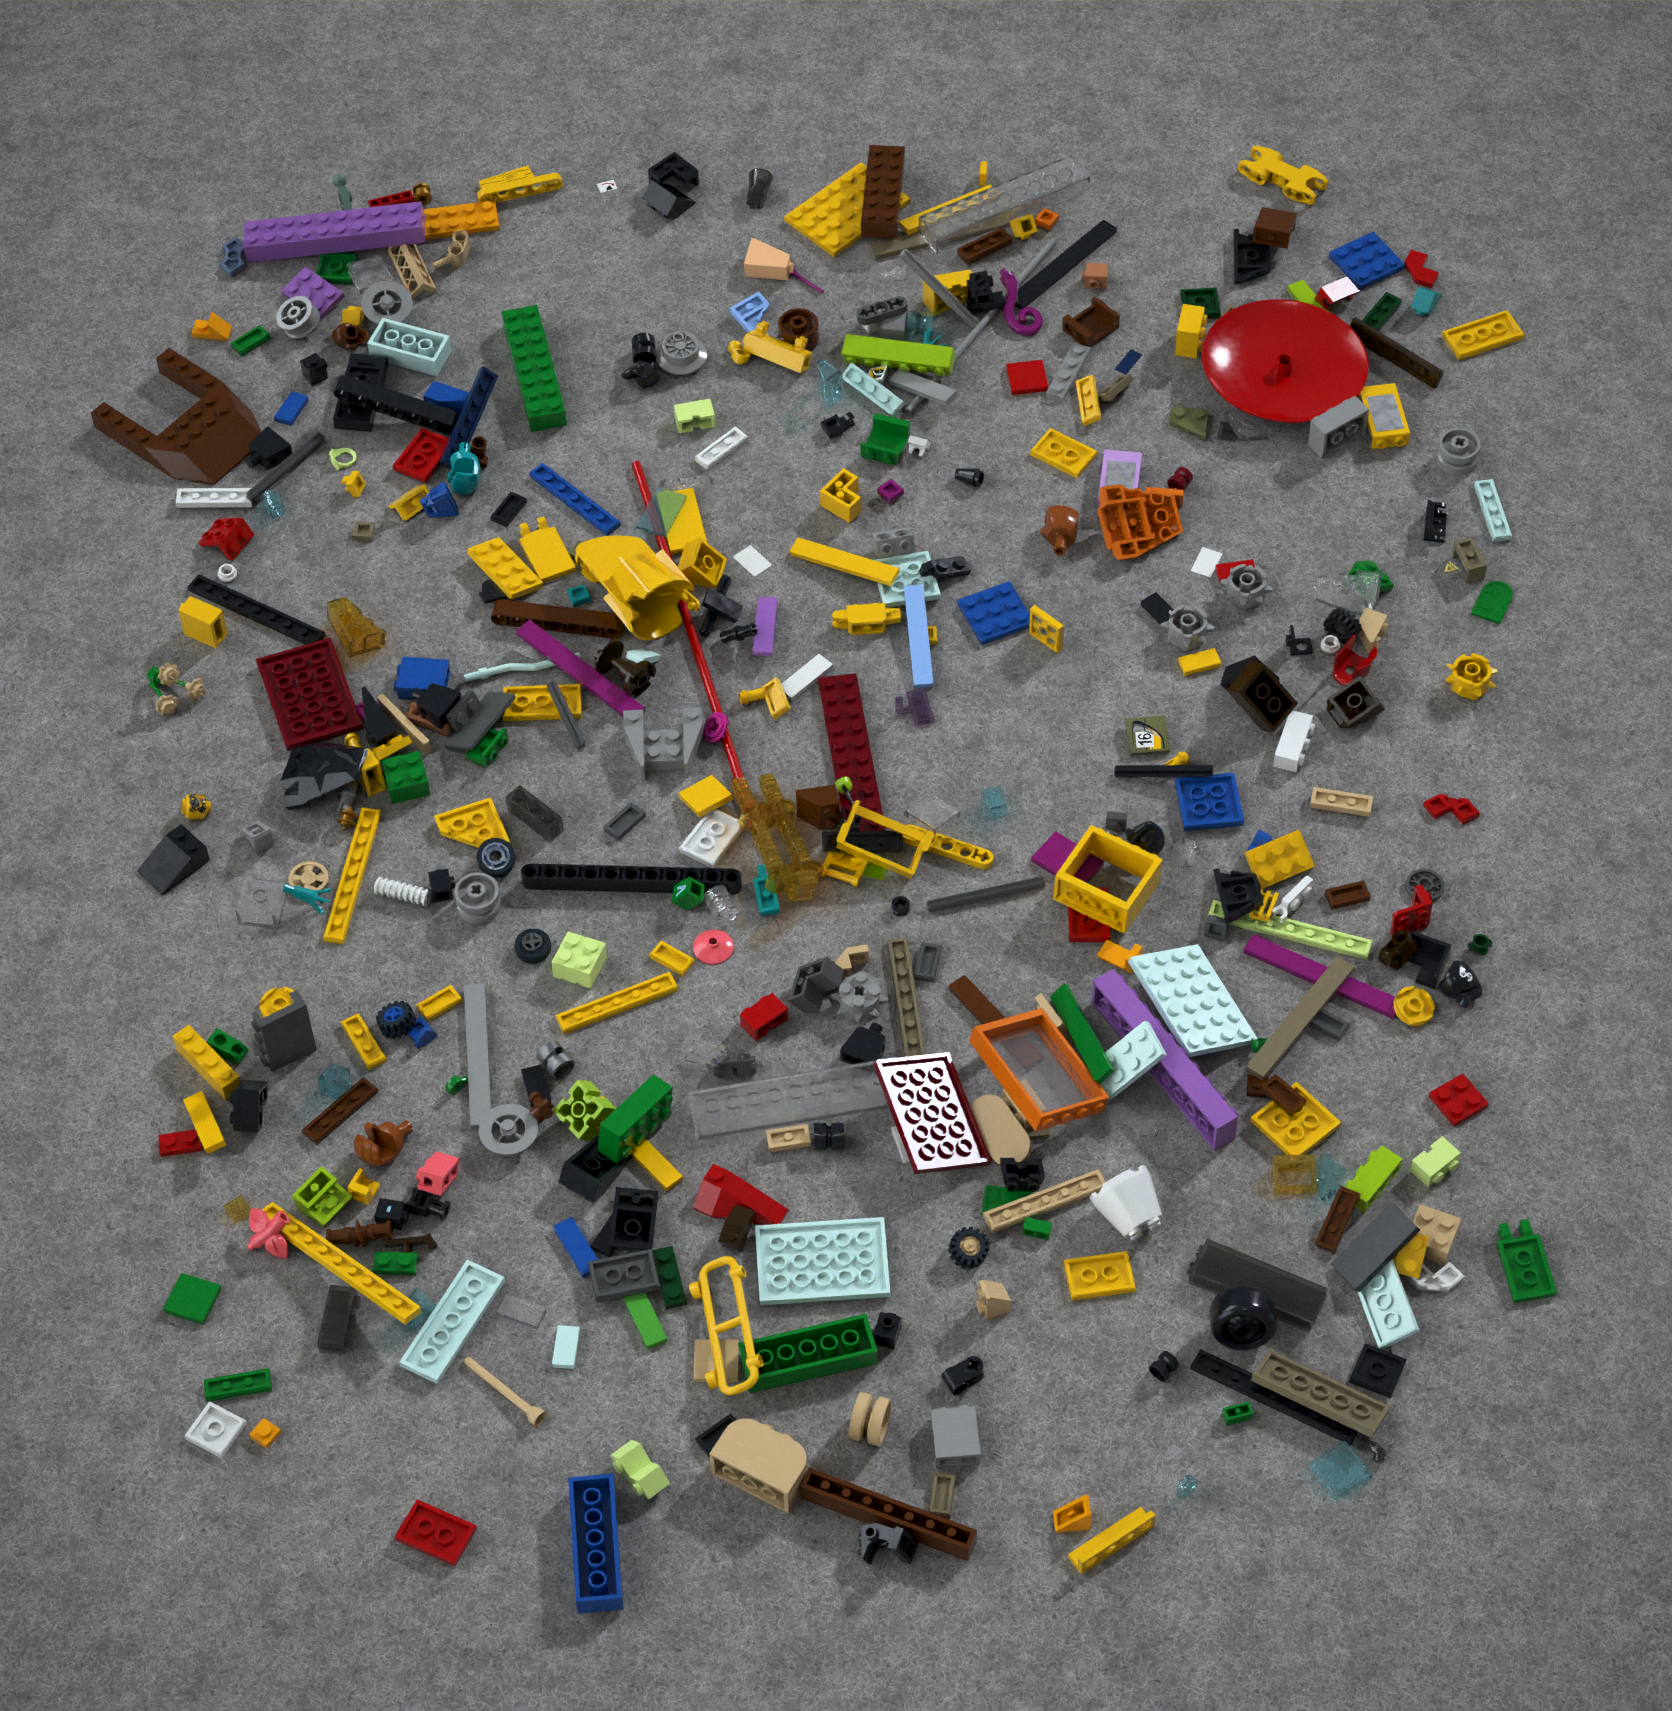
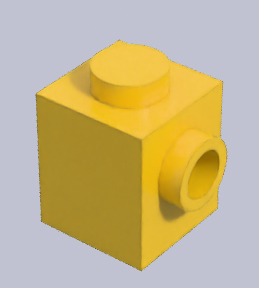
M1032 214L1009 221L1014 238L1021 237V240L1032 237V233L1038 232Z

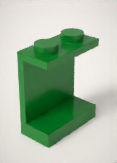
M875 413L873 416V428L866 443L861 442L860 445L861 457L896 466L910 436V421Z

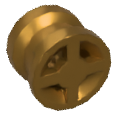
M423 182L415 184L412 188L414 201L422 202V205L430 203L432 200L430 186Z

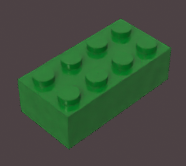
M654 1074L648 1078L600 1123L598 1151L617 1164L623 1158L626 1159L636 1146H640L647 1135L654 1133L658 1125L670 1117L672 1113L673 1087Z

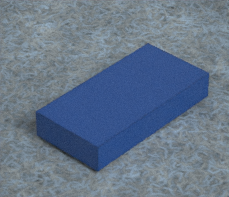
M291 391L275 414V421L292 426L308 403V396Z

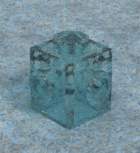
M331 1064L318 1076L320 1094L335 1099L341 1097L352 1086L350 1069Z

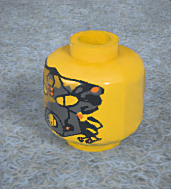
M187 794L181 800V814H184L186 819L203 820L206 814L211 812V802L207 801L204 794Z

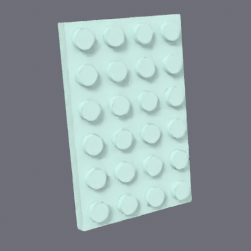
M1198 944L1133 956L1129 959V965L1179 1046L1186 1051L1188 1057L1251 1045V1038H1255L1254 1040L1258 1039Z
M884 1217L755 1226L760 1305L890 1297Z

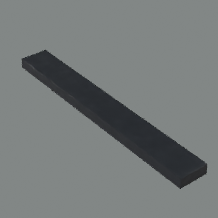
M1104 219L1020 287L1014 306L1021 310L1031 304L1117 233V228Z
M200 574L188 586V591L305 645L323 640L326 636L325 632Z
M1202 1349L1199 1350L1190 1366L1191 1370L1350 1446L1358 1434V1431L1251 1381L1253 1373Z

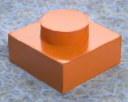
M1043 208L1036 216L1035 224L1050 231L1058 222L1059 214Z

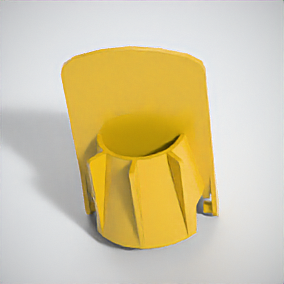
M619 535L602 536L582 542L576 547V554L609 592L603 599L636 638L644 641L655 640L677 629L682 624V618L677 608L680 599L688 602L689 610H700L699 600L687 591L694 592L695 587L664 550H660L655 554L641 538Z

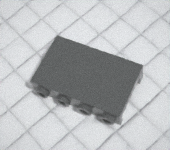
M297 990L289 993L291 1005L263 1019L258 1016L256 1011L252 1013L253 1021H251V1025L255 1031L254 1037L258 1042L257 1048L261 1054L259 1057L263 1066H268L271 1072L317 1050L307 1006Z

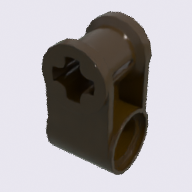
M1400 930L1380 950L1378 960L1380 963L1398 970L1416 953L1418 944L1407 930Z

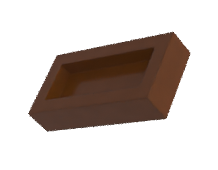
M1364 880L1325 889V896L1331 910L1370 901L1371 897Z
M1276 1074L1261 1086L1260 1091L1291 1117L1306 1105V1099Z

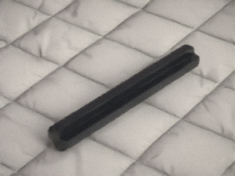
M722 575L715 591L725 596L731 583V577ZM709 609L699 631L700 635L705 638L711 634L718 616L717 613Z

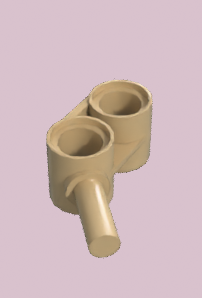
M458 230L453 233V243L448 247L446 257L432 263L435 270L448 263L455 267L465 264L470 250L469 236L466 231Z

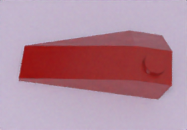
M712 1164L703 1178L693 1205L694 1210L717 1219L719 1217L727 1218L735 1205L756 1211L752 1223L758 1225L781 1224L789 1209L734 1173L715 1164Z

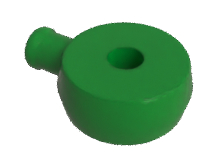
M453 1076L447 1082L445 1090L451 1095H456L463 1088V1085L468 1082V1078L466 1076L463 1078Z

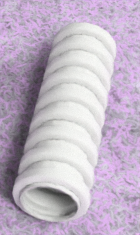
M378 877L374 885V892L377 895H386L389 898L392 896L393 899L398 898L401 901L404 899L405 902L410 901L413 904L416 902L417 905L422 904L425 907L431 899V890L428 888L425 890L424 887L419 888L416 885L413 887L412 884H401L400 881H389L388 878Z

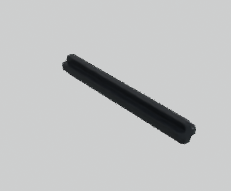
M1116 765L1114 775L1115 777H1212L1213 766Z

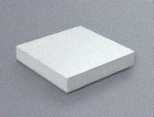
M209 1401L184 1437L187 1441L223 1458L247 1422L245 1419Z

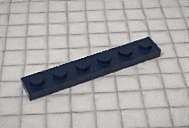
M484 366L478 371L440 459V463L450 469L451 455L459 451L460 443L465 442L464 448H466V442L470 443L498 378V375Z

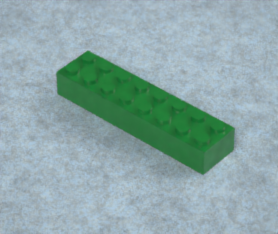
M533 305L501 311L503 328L530 432L567 426L565 408L538 306Z

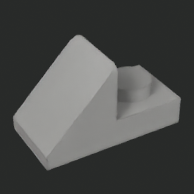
M260 821L241 829L243 836L250 841L256 854L274 845L271 829Z

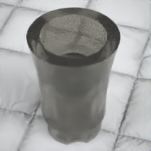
M756 168L749 172L747 205L752 209L763 208L769 187L773 181V175L765 169Z

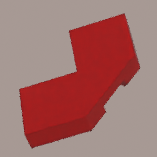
M1411 249L1404 262L1406 270L1410 272L1414 283L1432 289L1439 272L1424 268L1428 255Z
M1438 794L1423 802L1424 808L1434 819L1451 811L1464 825L1480 815V812L1469 799L1465 798L1456 799L1450 798L1448 795Z

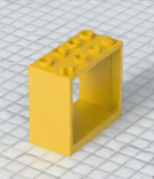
M1090 825L1055 875L1053 900L1125 934L1159 885L1163 859L1122 840L1120 837H1115L1101 828ZM1089 854L1142 878L1126 902L1074 877Z

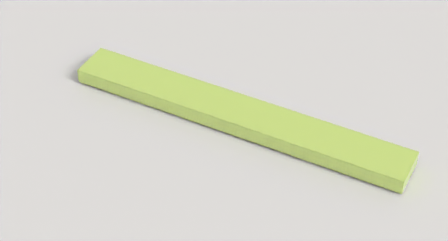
M1213 900L1208 915L1224 918L1220 901ZM1250 913L1228 923V925L1365 960L1368 959L1373 941L1291 919L1280 923V916L1271 917L1269 922L1250 918Z

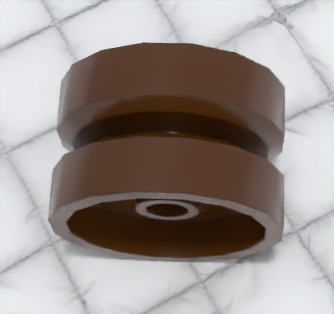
M796 308L790 309L780 316L778 321L780 340L794 345L796 338L800 339V336L808 338L805 350L811 352L817 347L819 342V324L813 312L807 309Z

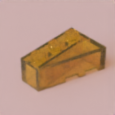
M342 597L327 601V619L348 657L385 647L386 631L375 626L374 621L371 618L367 619L361 613V610L349 599Z

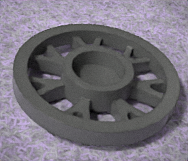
M1430 869L1415 870L1406 880V890L1412 898L1414 887H1410L1409 884L1417 886L1422 884L1424 889L1431 894L1432 901L1440 898L1444 892L1445 884L1443 878L1437 872ZM1425 874H1430V875H1431V878L1424 877V876H1425ZM1415 875L1420 877L1418 881L1414 878ZM1439 880L1440 884L1434 885L1433 882ZM1432 890H1439V893H1434Z

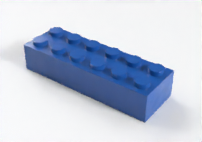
M612 1473L568 1478L577 1612L582 1614L624 1610L614 1475Z

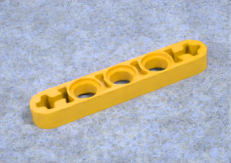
M559 173L540 175L482 188L477 192V198L479 202L495 200V203L558 190L563 186V180ZM541 183L539 187H533L535 184ZM524 187L523 190L516 191L517 188ZM501 191H507L505 194L499 195Z
M906 825L923 833L927 831V829L915 825ZM933 832L934 841L930 844L929 852L985 870L992 867L994 857L991 851ZM902 835L905 844L914 847L918 846L919 841ZM944 844H950L952 848L950 850H944L942 849V846ZM964 850L971 852V854L966 857L962 856L960 853ZM984 857L988 858V860L986 859L984 862L981 861V859H984Z

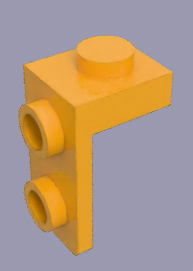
M1106 940L1097 953V957L1133 975L1134 971L1128 961L1133 956L1143 955V947L1135 943L1129 951Z

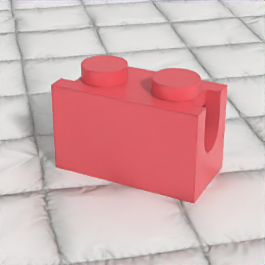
M436 1151L431 1158H427L425 1165L418 1169L416 1180L420 1182L417 1189L441 1196L456 1179L460 1158Z

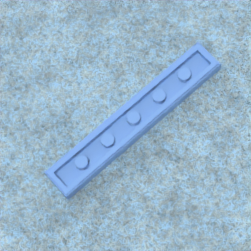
M923 585L904 586L914 688L933 687Z

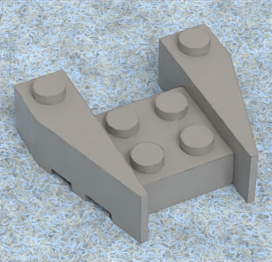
M702 707L683 708V729L644 730L643 710L623 711L625 742L631 751L642 780H645V771L684 769L685 778H688L695 756H697L699 745L704 737Z

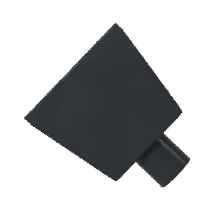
M267 426L249 443L250 457L246 459V463L250 468L260 464L266 470H269L281 464L293 453L291 444Z
M432 683L425 691L416 688L412 693V698L417 700L416 705L419 715L437 728L442 729L448 722L446 715L461 699V692Z
M872 1023L869 1029L861 1026L857 1027L841 1047L840 1060L876 1073L873 1064L876 1060L882 1059L886 1046L885 1036L881 1034L883 1027L878 1023Z

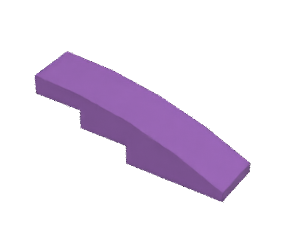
M758 598L755 622L757 626L755 629H758V633L754 636L753 655H773L778 598Z

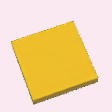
M713 775L678 792L679 798L699 818L733 800L732 794Z

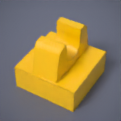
M352 471L349 476H344L341 484L346 485L345 491H349L352 497H360L366 485L359 471Z

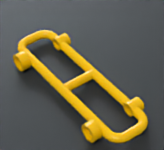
M724 1256L705 1264L700 1270L699 1281L689 1284V1289L695 1300L702 1298L715 1365V1370L705 1373L707 1384L712 1390L719 1387L724 1395L732 1396L752 1388L759 1378L758 1368L763 1367L764 1364L761 1356L755 1354L741 1279L746 1277L745 1269L742 1265L738 1266L736 1259L733 1257ZM723 1265H729V1275L733 1281L739 1316L716 1325L707 1276L710 1271ZM741 1325L747 1355L746 1364L750 1370V1377L745 1382L728 1387L718 1334Z

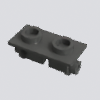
M742 1053L738 1057L730 1058V1055L717 1056V1059H713V1064L718 1065V1067H714V1076H733V1068H737L738 1076L752 1075V1072H756V1064H751V1062H756L755 1056H751L750 1053Z

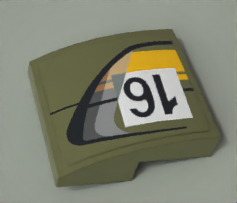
M1165 715L1125 719L1130 755L1170 752Z

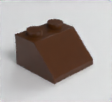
M835 784L795 790L796 814L798 818L820 830H831L840 827V808Z

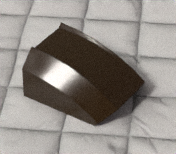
M1361 675L1327 699V711L1339 728L1358 725L1385 710Z

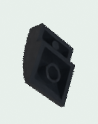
M616 1187L609 1247L643 1251L653 1248L659 1191ZM621 1217L624 1218V1219H626V1220H628V1221L625 1223V1222L621 1219Z

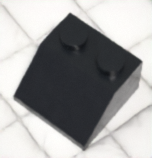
M651 180L642 197L647 202L648 207L659 210V214L667 219L669 217H679L696 203L672 185Z

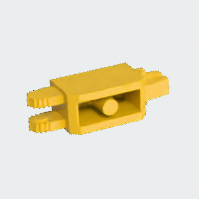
M885 603L846 605L845 610L833 612L832 626L836 629H848V632L852 635L884 633L887 630V625L901 622V612L898 608H885Z

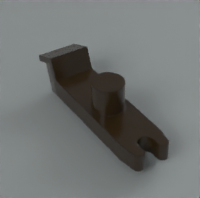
M431 1234L383 1240L385 1248L402 1247V1252H412V1246L427 1244L430 1250L438 1246Z

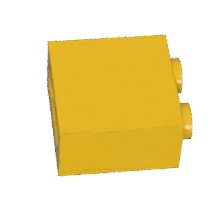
M192 596L180 605L178 612L184 634L216 649L228 634L223 611Z

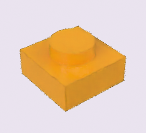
M263 1418L249 1435L251 1439L268 1449L282 1432L280 1428Z

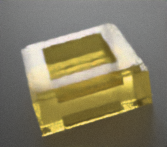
M242 1195L223 1205L224 1210L234 1224L250 1214L251 1207Z

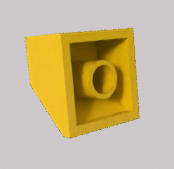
M699 537L685 544L678 568L693 585L717 588L727 558Z

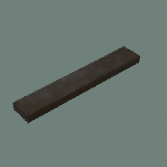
M1358 318L1352 319L1350 327L1359 336L1364 346L1432 388L1438 387L1444 373L1443 370Z

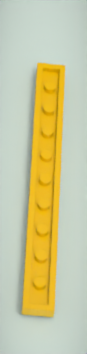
M271 1202L262 1209L269 1217V1221L278 1211L286 1213L290 1221L279 1234L406 1325L421 1314V1307L274 1202Z

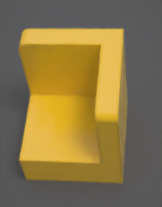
M359 1168L347 1188L348 1192L353 1196L352 1199L369 1205L380 1184L366 1178L364 1169Z

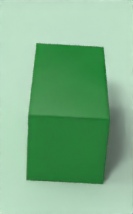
M1025 1217L1022 1235L1049 1240L1052 1222Z
M1249 1401L1222 1409V1416L1226 1426L1253 1420L1254 1413Z

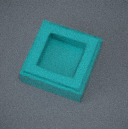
M585 584L567 589V594L573 607L592 602Z

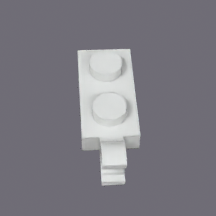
M1309 876L1304 877L1282 899L1281 904L1273 908L1271 917L1274 918L1277 914H1281L1280 923H1284L1287 920V915L1291 911L1297 910L1300 903L1311 896L1313 892V879Z

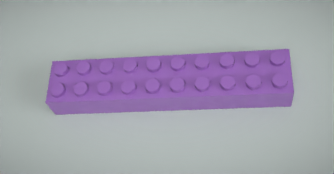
M412 202L247 221L244 223L243 249L248 262H259L403 244L425 243L426 217L422 202Z
M1112 969L1093 980L1092 1004L1121 1039L1143 1021L1150 1023L1167 1056L1148 1071L1214 1151L1234 1140L1238 1120L1236 1110L1228 1106L1224 1096L1213 1088L1210 1079L1202 1075L1198 1065L1195 1062L1192 1063L1186 1051L1176 1044L1173 1035L1165 1031L1161 1021L1151 1014L1149 1007L1139 1000L1136 991L1128 987L1124 977L1121 974L1118 975Z

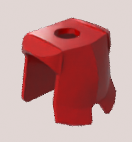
M1353 635L1334 658L1333 678L1345 686L1360 675L1362 678H1365L1371 669L1372 661L1377 658L1378 651L1376 646L1371 650L1367 659L1352 651L1356 635ZM1353 667L1355 671L1352 674H1348L1345 669Z

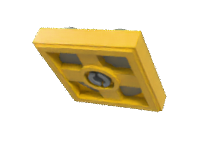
M1034 605L1030 608L1029 634L1056 653H1059L1063 650L1064 625L1059 620L1048 615L1045 610Z

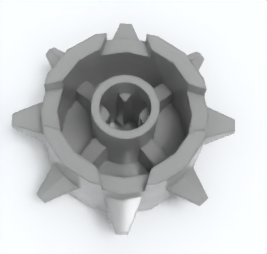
M1246 564L1231 568L1229 577L1220 581V584L1227 587V594L1224 597L1228 598L1231 603L1242 610L1258 606L1260 603L1262 604L1265 593L1273 592V588L1266 584V578L1269 574H1265L1258 566L1253 568L1252 565L1246 566Z
M1181 605L1173 611L1169 610V621L1161 623V627L1168 630L1167 640L1183 651H1190L1206 643L1207 633L1215 628L1207 623V612L1205 613L1197 606L1191 608L1190 605H1187V607Z
M857 972L845 980L842 979L839 992L831 995L832 999L840 1002V1009L837 1013H843L844 1016L850 1020L855 1019L858 1023L861 1019L867 1021L874 1016L879 1017L880 1004L888 1002V998L880 994V987L883 983H877L874 978L865 972Z

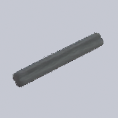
M548 682L547 689L576 749L585 747V740L557 682Z

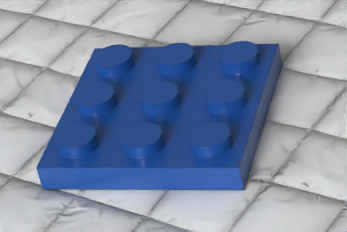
M1374 231L1329 252V258L1359 290L1405 269V264Z
M1010 581L957 600L958 607L981 645L1029 628L1030 614Z
M1235 773L1214 774L1212 777L1175 778V788L1184 831L1244 825Z

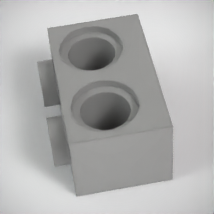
M909 527L872 533L874 552L878 559L915 553L914 535Z

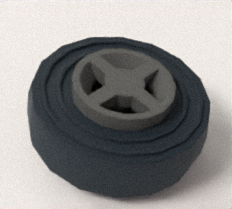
M527 929L517 936L514 948L520 960L536 964L549 956L551 941L544 931L540 929Z

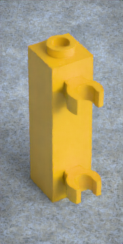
M765 321L757 323L756 330L750 331L744 336V351L799 373L808 370L813 353L804 349L808 338L800 336V339L796 338L794 345L766 334L769 323Z

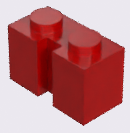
M773 993L760 998L756 1004L745 1008L740 1014V1026L755 1041L768 1034L771 1028H776L788 1020V1008Z

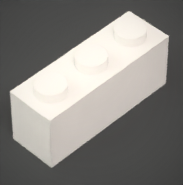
M1291 711L1287 717L1275 752L1273 767L1297 772L1298 766L1303 765L1305 759L1303 751L1308 750L1310 744L1308 736H1312L1315 729V724H1312L1313 715Z

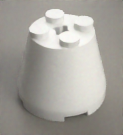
M1145 1165L1138 1167L1139 1170L1135 1172L1129 1169L1105 1182L1098 1194L1094 1192L1090 1196L1094 1207L1125 1238H1130L1131 1241L1139 1239L1143 1235L1141 1232L1147 1229L1152 1231L1158 1228L1163 1217L1151 1175Z

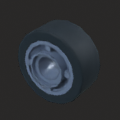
M491 838L480 845L477 851V862L483 873L491 877H502L507 875L514 867L515 853L508 841L502 838ZM495 853L502 856L498 862L491 860V856Z

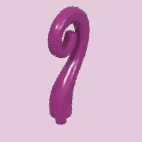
M1006 268L1001 269L1000 274L1002 276L1000 281L1006 289L1004 317L1008 326L1020 335L1030 336L1036 334L1043 324L1041 313L1035 308L1025 307L1018 313L1019 321L1025 323L1026 316L1030 315L1034 318V323L1024 326L1016 320L1013 310L1018 295V282L1012 271H1007Z

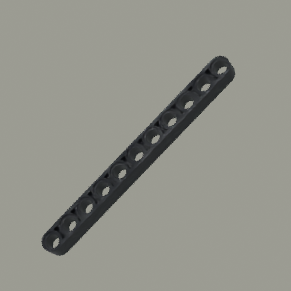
M532 863L526 864L521 868L522 884L526 889L673 893L674 885L687 877L705 884L704 894L734 895L742 890L741 873L733 868Z

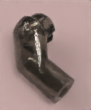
M1359 1438L1357 1449L1372 1452L1374 1454V1462L1384 1463L1385 1456H1387L1386 1450L1378 1442Z

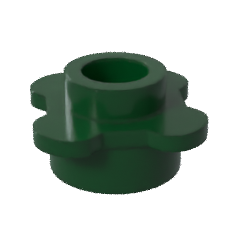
M1476 934L1473 936V941L1469 943L1468 948L1470 951L1479 952L1480 955L1484 956L1488 952L1487 949L1492 946V941L1486 935Z

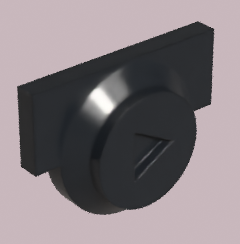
M492 579L486 580L482 584V592H479V596L484 604L509 598Z

